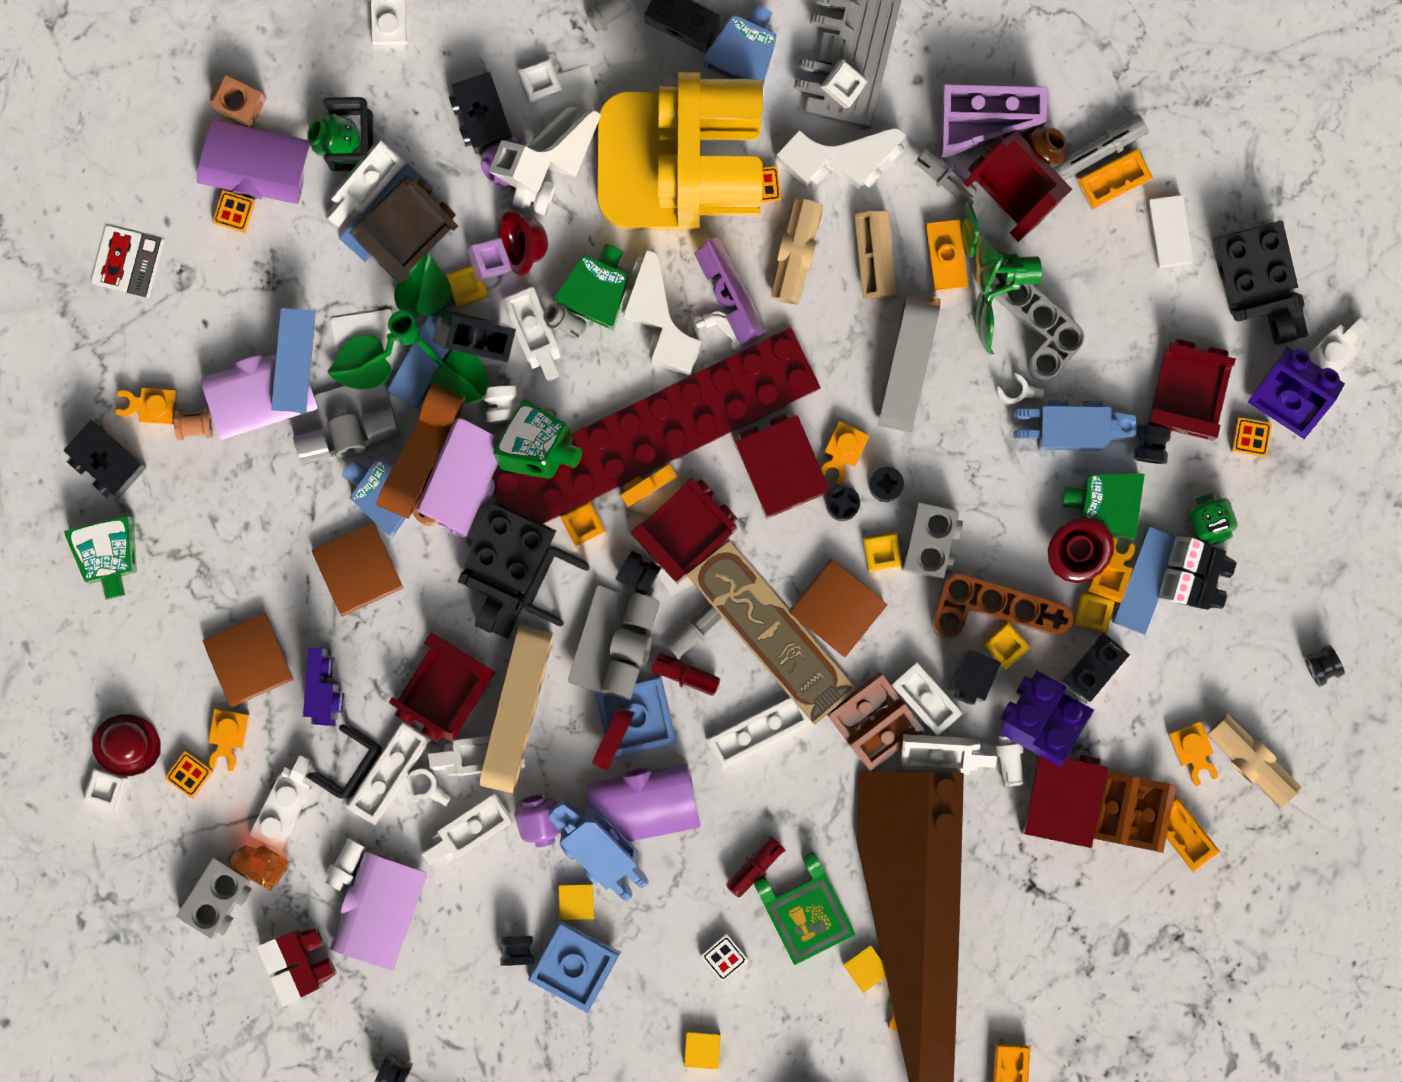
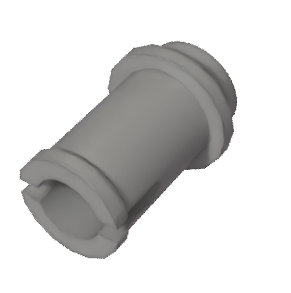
M607 0L596 9L591 7L590 13L586 17L596 32L601 29L605 31L608 29L607 25L625 12L630 11L631 7L627 0Z
M559 303L551 304L544 311L543 319L547 327L552 330L559 329L574 339L584 334L586 321L570 313L565 305Z

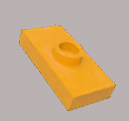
M1137 148L1078 178L1076 181L1091 210H1094L1151 181L1153 176Z
M960 219L926 223L934 292L968 288Z
M1179 797L1175 798L1166 838L1194 873L1221 853V851Z
M995 1043L993 1082H1028L1031 1046Z

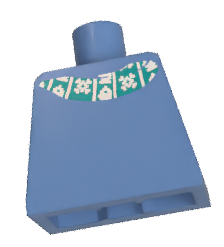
M754 5L747 20L733 15L705 54L703 67L729 79H763L764 88L777 36L774 32L766 29L773 13L762 6Z
M353 459L342 474V477L357 486L350 499L385 533L393 538L406 518L376 505L380 491L393 465L376 459L368 470Z

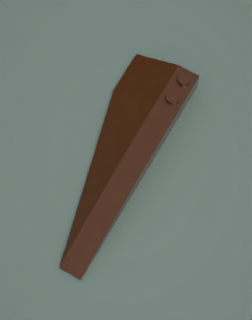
M858 772L856 842L908 1082H954L964 773Z

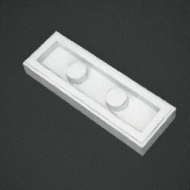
M789 696L706 740L720 768L724 769L806 727L812 722Z
M401 721L346 808L376 826L430 743L431 738L406 722Z

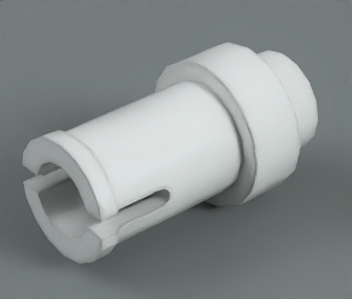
M999 736V745H996L995 749L997 756H1000L1003 786L1010 787L1025 784L1021 754L1024 753L1023 746L1005 736Z
M347 838L346 844L335 864H330L326 871V874L329 876L325 883L341 892L345 885L350 886L354 879L352 874L367 848Z

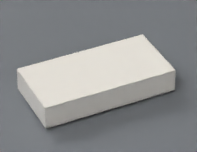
M1183 195L1150 199L1148 205L1158 268L1192 263L1193 256Z

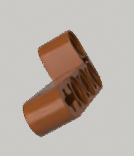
M434 383L432 384L424 400L419 420L380 491L376 502L377 506L407 519L410 518L424 491L455 418H460L465 401L464 396Z
M956 574L949 577L941 588L932 619V627L934 632L941 638L950 639L956 637L962 632L969 611L1057 636L1066 633L1071 628L1074 617L1072 611L1063 604L967 575ZM953 581H961L966 585L967 594L965 598L958 600L950 595L949 586ZM989 590L998 594L1000 603L996 609H988L983 605L982 596L984 592ZM1020 600L1027 601L1032 606V615L1028 619H1021L1015 613V605ZM1040 605L1045 606V609L1042 611L1044 614L1053 615L1057 611L1061 612L1060 618L1064 619L1065 623L1058 625L1055 629L1052 627L1053 622L1051 620L1042 618L1040 619V625L1036 624L1035 621L1040 615ZM945 613L952 614L957 619V628L951 633L943 631L939 625V619Z

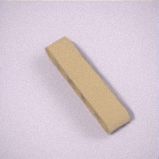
M522 625L518 628L481 772L480 786L509 793L515 792L552 647L553 632Z

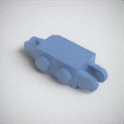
M1049 400L1048 406H1042L1040 409L1014 410V418L1022 420L1039 419V430L1018 429L1013 431L1014 439L1039 440V450L1101 451L1111 440L1130 438L1136 434L1135 415L1111 412V407H1103L1102 401H1082V407L1068 406L1069 401Z
M562 799L549 810L548 817L561 834V849L568 858L576 859L584 867L585 874L592 882H599L605 890L611 888L625 901L629 900L633 894L630 887L622 880L623 876L627 875L640 888L648 885L649 880L637 866L638 850L597 808H586L581 812L566 799Z

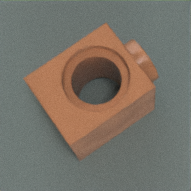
M225 75L222 83L218 81L210 94V100H212L211 107L215 112L249 128L253 127L266 101V97L262 92ZM235 93L244 95V101L241 106L237 108L228 107L227 102L231 95Z

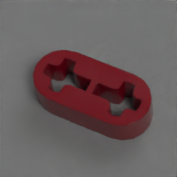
M621 705L618 707L592 761L593 765L608 771L633 720L635 712Z

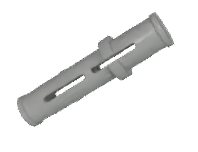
M1138 114L1135 118L1115 129L1108 128L1104 131L1105 135L1066 156L1063 163L1054 170L1065 181L1114 152L1119 154L1124 151V146L1149 133L1141 116Z

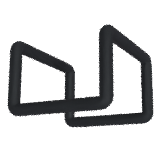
M363 97L324 98L323 104L329 113L339 116L360 115L361 153L325 154L323 157L332 171H352L357 164H334L333 160H362L367 157L369 149L373 146V113L370 109H367V101ZM332 104H360V108L334 109Z
M550 546L546 549L523 597L522 606L528 612L561 627L564 625L561 618L532 605L554 557L585 571H589L590 566L588 562L557 547Z
M341 724L339 730L369 750L344 789L318 772H310L307 775L308 779L339 799L350 798L354 795L382 751L378 743L352 726Z

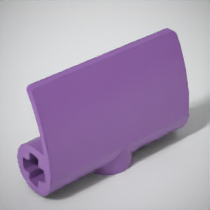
M212 120L198 166L197 183L232 190V193L247 198L262 199V197L298 204L303 189V169L310 143L307 139Z
M710 238L706 240V246L697 250L694 255L707 281L722 277L716 284V301L725 309L737 308V310L727 315L726 318L739 344H744L762 335L767 330L721 239ZM725 285L727 286L733 300H730L729 296L725 298L722 296V294L725 292Z
M688 764L654 771L651 768H638L623 773L622 777L587 784L590 808H597L629 842L701 827Z

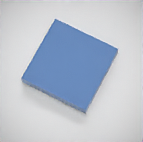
M662 676L636 682L631 700H623L595 692L604 734H606L620 705L635 712L615 757L677 743Z
M561 919L530 974L528 981L588 1013L621 951Z

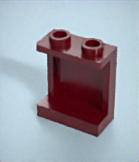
M1014 131L1006 139L1000 135L987 147L990 154L986 159L981 155L969 166L967 170L971 174L963 183L968 188L974 182H977L1017 223L1009 233L1017 242H1020L1073 189L1017 131Z
M1176 339L1175 344L1169 343L1165 346L1147 425L1171 429L1173 432L1214 441L1219 435L1221 427L1219 420L1231 369L1235 365L1236 358L1228 357L1229 352L1220 348L1209 347L1208 351L1195 349L1196 344L1193 342Z
M785 413L770 420V427L761 431L758 430L757 426L739 433L740 439L734 442L766 519L823 496L830 491L798 415L790 418L789 414Z
M692 477L645 522L638 524L630 532L677 585L738 530L734 524L738 519L725 504L719 508L711 499L715 494L702 479L696 483Z
M430 632L423 643L430 647L401 696L398 699L391 697L388 703L397 708L394 715L411 725L414 720L424 725L421 732L437 742H439L441 737L453 742L496 672Z
M1037 755L1036 760L1038 761L1026 821H1023L1021 834L1092 848L1108 767L1100 765V758L1080 755L1079 761L1066 758L1063 765L1059 767Z

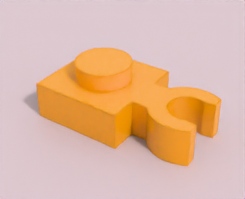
M142 388L141 397H136L126 390L117 392L118 397L128 398L130 401L127 409H116L115 413L117 415L130 417L135 413H139L140 423L174 425V411H176L177 403L176 390Z
M839 421L824 452L833 458L822 466L821 471L825 476L829 469L837 470L839 478L835 485L840 486L846 476L845 464L853 467L856 466L870 436Z
M669 464L645 480H642L640 476L636 477L623 486L626 492L620 496L627 508L630 509L662 486L677 478V475Z
M1113 538L1114 553L1111 561L1101 574L1092 579L1088 592L1121 603L1133 568L1124 566V563L1132 558L1135 552V545L1130 544L1127 553L1120 554L1115 548L1118 539Z
M214 709L208 743L218 744V748L210 756V768H216L219 757L225 756L229 760L228 771L235 770L237 759L233 750L234 747L244 749L250 715Z
M1201 721L1168 734L1180 766L1191 764L1190 779L1195 786L1201 785L1198 773L1202 769L1208 770L1212 779L1218 778L1217 769L1214 765L1208 763L1205 758L1213 754L1214 751Z

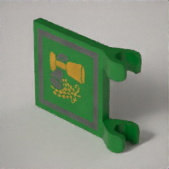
M814 852L803 856V861L812 877L811 880L775 897L765 877L758 878L754 883L794 965L855 935Z

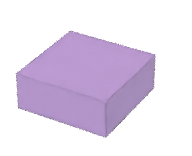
M501 238L472 245L466 249L477 281L507 274L511 271L509 259Z

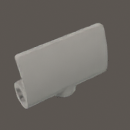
M385 382L377 388L370 390H356L342 386L316 394L314 397L318 409L307 414L289 418L294 433L295 448L302 466L333 456L338 458L353 457L364 452L366 446L400 436Z
M598 585L568 677L569 683L615 698L631 700L640 667L646 664L652 645V636L650 634L660 601L638 593H631V596Z

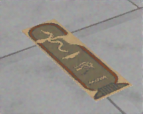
M730 541L686 575L814 725L857 690L801 623L788 612L789 609Z

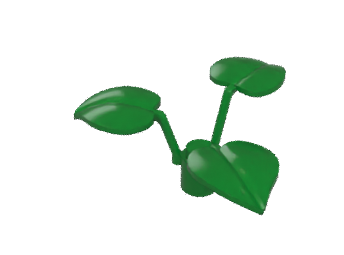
M967 199L961 231L963 247L967 257L973 258L974 253H976L980 293L975 307V324L983 347L989 354H994L991 349L994 333V314L991 304L994 297L1011 290H1020V285L1039 284L1042 278V265L1039 256L1018 257L1017 254L998 252L992 248L987 237H979L978 222L972 207L974 201ZM996 273H1003L1004 281L1010 282V284L988 292Z
M429 254L424 255L409 271L411 275L402 284L397 283L394 301L400 311L395 312L389 318L388 328L391 333L387 334L386 350L384 351L382 343L373 336H356L345 343L334 363L327 371L331 378L345 387L356 390L374 389L382 385L391 374V366L385 358L391 355L394 341L402 345H411L416 342L441 367L432 375L431 386L434 383L464 396V404L482 400L488 391L486 370L475 355L452 351L448 355L446 362H444L420 337L421 328L415 320L419 318L420 312L428 316L435 315L440 312V309H444L447 306L451 297V287L447 277Z

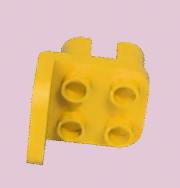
M678 72V86L659 85V92H623L611 97L600 111L601 117L598 122V203L604 218L611 225L624 230H697L700 228V215L761 216V159L756 156H700V140H756L761 133L763 79H700V72Z

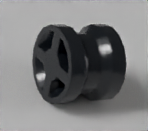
M893 467L879 468L873 473L869 481L871 495L880 502L894 501L899 497L904 488L903 476Z
M848 486L834 488L826 499V510L837 521L852 519L860 508L858 493Z
M1330 645L1323 647L1321 653L1317 655L1309 654L1304 657L1306 667L1319 687L1327 684L1328 679L1331 677L1339 678L1345 675L1343 665Z
M533 936L499 937V945L503 948L500 966L534 964V956L530 953Z
M388 1052L374 1082H406L414 1063L409 1061L401 1062L396 1059L394 1054Z

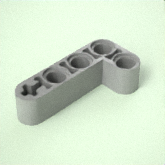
M978 267L975 268V273H974L975 280H976L977 283H978ZM996 273V276L1003 281V273ZM995 277L988 292L996 290L1001 281ZM1023 284L1020 285V288L1025 293L1024 301L1019 303L1011 301L1007 292L994 297V299L1044 342L1031 357L1028 369L1034 379L1045 382L1054 378L1083 345L1085 336L1081 327L1034 285ZM1036 309H1045L1050 314V323L1047 325L1036 323L1033 318V312ZM1063 331L1073 333L1076 338V345L1071 348L1062 346L1059 341V334ZM1041 356L1050 358L1054 364L1053 371L1050 373L1039 371L1036 365L1037 358Z
M907 292L878 426L910 433L912 431L941 303L939 298Z

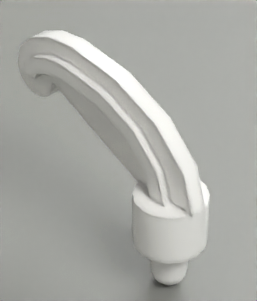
M719 311L710 312L701 316L702 320L695 322L696 328L703 326L709 328L716 325L733 341L731 343L733 351H738L742 347L726 318V314Z

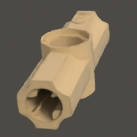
M795 198L787 233L783 234L777 263L779 265L771 290V299L787 304L799 305L807 270H810L817 243L815 236L819 228L823 205L811 200Z
M1229 714L1220 719L1206 734L1232 760L1231 764L1250 783H1255L1279 808L1288 803L1300 790L1301 786L1276 762L1277 758L1258 739H1253Z

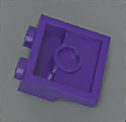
M1287 346L1272 365L1266 377L1252 393L1248 403L1305 440L1337 400L1345 383L1340 380L1339 374L1331 368L1322 369L1313 363L1306 351L1301 349L1293 350Z
M309 647L303 717H311V724L335 726L336 720H338V713H344L346 694L340 692V685L327 684V679L334 676L335 658L330 656V650Z
M1036 670L1032 678L1026 675L1016 691L1020 695L1017 703L1009 701L1000 719L1005 721L1000 734L1061 767L1092 717L1094 709L1065 694L1067 688L1065 685Z

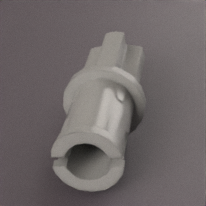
M928 146L915 160L914 165L921 168L937 181V187L942 185L962 203L966 204L967 199H972L976 194L977 189L974 185H970L968 188L963 182L966 179L954 170L955 165L949 166L932 152Z
M709 604L691 621L687 619L685 621L687 625L664 645L680 660L699 640L704 641L706 639L704 636L723 618Z

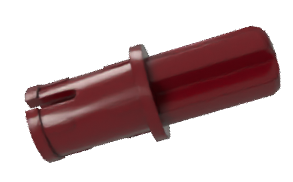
M659 652L651 671L654 674L656 673L678 682L681 688L683 685H686L710 696H714L720 684L719 677L693 667L692 662L689 661L686 664L664 655L662 652Z
M770 835L750 858L748 856L745 858L746 863L726 883L727 889L736 897H741L761 875L763 877L767 875L765 871L786 851L785 848L779 845V842Z

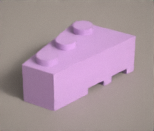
M944 85L941 104L940 158H947L990 145L1000 135L1006 139L1014 131L1023 135L1036 127L1044 126L1047 120V87Z

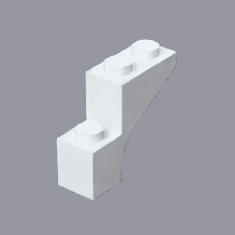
M568 106L531 143L520 145L501 140L489 172L513 187L538 193L548 169L553 172L576 177L601 114L592 110Z
M892 128L840 146H825L814 142L799 130L776 155V161L805 188L811 182L817 185L829 172L826 166L829 163L859 191L864 184L868 188L874 184L882 174L879 168L887 159L893 163L905 150L902 143L906 135L901 130Z
M647 250L644 258L638 256L632 276L637 277L633 290L626 289L620 308L626 309L624 313L625 319L661 331L660 336L653 335L647 352L653 355L651 359L652 364L691 376L701 348V341L684 334L672 322L668 312L659 256Z

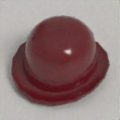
M508 209L501 213L498 220V238L502 239L511 270L522 277L529 273L533 263L543 259L548 250L547 233L540 222L533 218L524 217L518 211Z
M1085 517L1072 519L1060 526L1051 537L1047 549L1048 563L1054 574L1065 581L1075 583L1089 581L1101 574L1110 563L1114 553L1113 537L1109 529L1096 519Z
M120 714L108 718L98 727L93 736L92 751L97 763L106 771L118 776H135L145 773L155 765L161 754V740L156 729L147 720L135 715Z

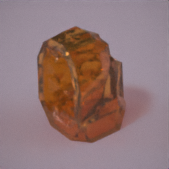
M244 845L238 850L232 851L228 858L230 866L270 891H273L291 863L290 860L264 845L258 848Z

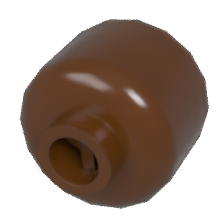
M1042 125L1034 128L1023 137L1053 169L1065 160L1067 143L1059 130Z

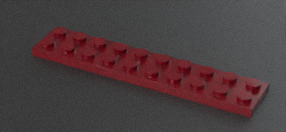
M790 327L572 433L573 441L571 445L582 450L580 462L575 468L561 463L555 475L549 479L509 472L501 468L496 470L492 476L495 482L493 494L498 504L541 524H545L629 483L638 476L642 477L820 390L821 387Z

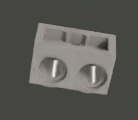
M920 502L917 504L902 571L939 580L944 579L945 573H952L956 554L950 553L953 540L959 541L963 521L957 520L959 511ZM934 516L942 517L947 524L945 533L941 535L932 533L928 527L929 519ZM931 549L938 554L939 563L936 567L927 568L922 564L921 553L924 550Z
M219 857L213 858L176 917L210 939L216 937L218 933L223 936L234 920L230 913L236 904L242 906L249 897L252 888L248 885L252 878ZM223 875L230 876L235 882V888L229 895L222 893L218 887V881ZM205 904L211 905L216 911V919L211 924L203 922L200 918V909Z

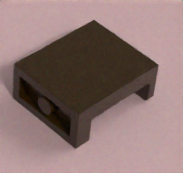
M407 175L349 232L379 265L400 284L411 275L409 271L450 230L454 231L458 227L453 221V218L456 216L453 210L443 201L437 204L429 196L433 190L420 177L414 180Z

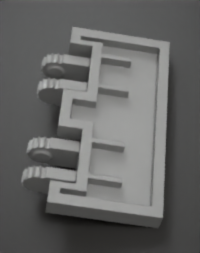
M814 0L821 7L844 11L843 20L821 14H812L809 21L810 24L838 31L840 34L824 32L817 62L801 59L798 67L806 72L828 76L838 61L844 59L867 79L868 83L850 108L846 109L820 88L822 84L798 79L795 80L793 88L824 97V100L808 97L806 114L871 129L901 0Z

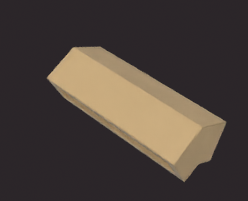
M889 210L855 214L863 298H894L897 296Z

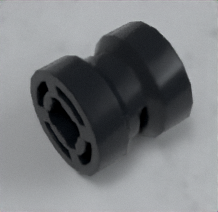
M1138 425L1136 436L1139 439V445L1134 449L1133 460L1152 464H1167L1168 452L1166 451V443L1171 439L1172 430L1159 426Z
M632 550L615 579L623 584L631 582L636 592L646 595L662 567L653 562L643 563L641 555Z

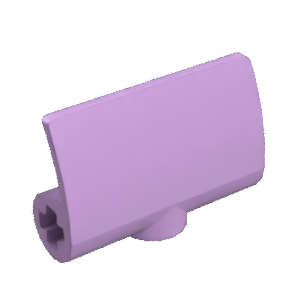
M276 354L267 357L262 355L250 357L237 362L234 368L200 378L221 440L302 415L300 413L271 410ZM310 383L307 413L318 409Z
M455 418L417 504L416 511L438 521V526L452 534L466 537L479 506L485 504L494 493L495 482L492 476L498 462L493 455V451L500 439L466 420Z
M365 851L354 883L350 885L341 908L342 917L330 949L382 968L394 969L427 873L394 862V860Z

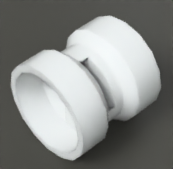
M544 181L538 193L517 188L513 199V206L521 209L532 207L536 214L546 216L556 184Z
M516 386L488 388L487 394L484 397V400L488 403V410L485 413L486 424L510 423L517 410L514 402L517 398Z

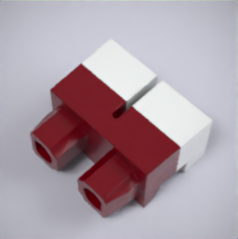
M318 928L305 930L301 933L299 930L256 946L268 975L295 963L298 964V966L270 978L282 1007L323 987L322 983L337 974L330 957L313 964L309 955V951L324 945Z

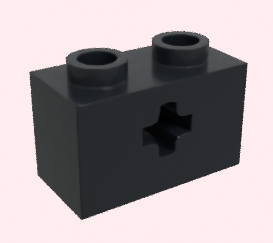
M651 0L644 13L646 24L703 53L706 52L720 25L719 14L692 0Z
M490 72L451 84L454 94L448 97L454 115L462 114L465 126L460 127L459 130L465 147L472 145L475 154H478L493 143L512 137ZM481 107V110L485 112V120L478 122L477 117L474 116V109Z
M440 309L432 342L444 349L508 362L516 329L503 322Z
M92 420L83 427L63 450L70 456L66 462L79 474L82 475L87 471L96 479L92 485L105 497L112 494L120 498L146 469L139 460ZM99 455L108 456L106 461L110 465L106 469L101 466L98 467L100 463L96 458Z
M971 649L965 650L948 688L955 691L953 698L969 705H975L976 701H985L1001 662Z

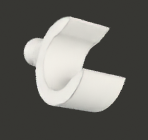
M1017 373L1013 376L1021 386L1020 396L1009 398L999 386L996 387L997 397L1007 405L1018 404L1024 398H1039L1042 400L1045 393L1044 388H1035L1033 385H1028L1025 378Z
M416 769L408 775L417 776L425 774L431 780L430 790L425 794L415 795L413 798L419 800L431 798L447 806L452 797L445 794L444 790L438 787L437 778L433 772L427 769Z

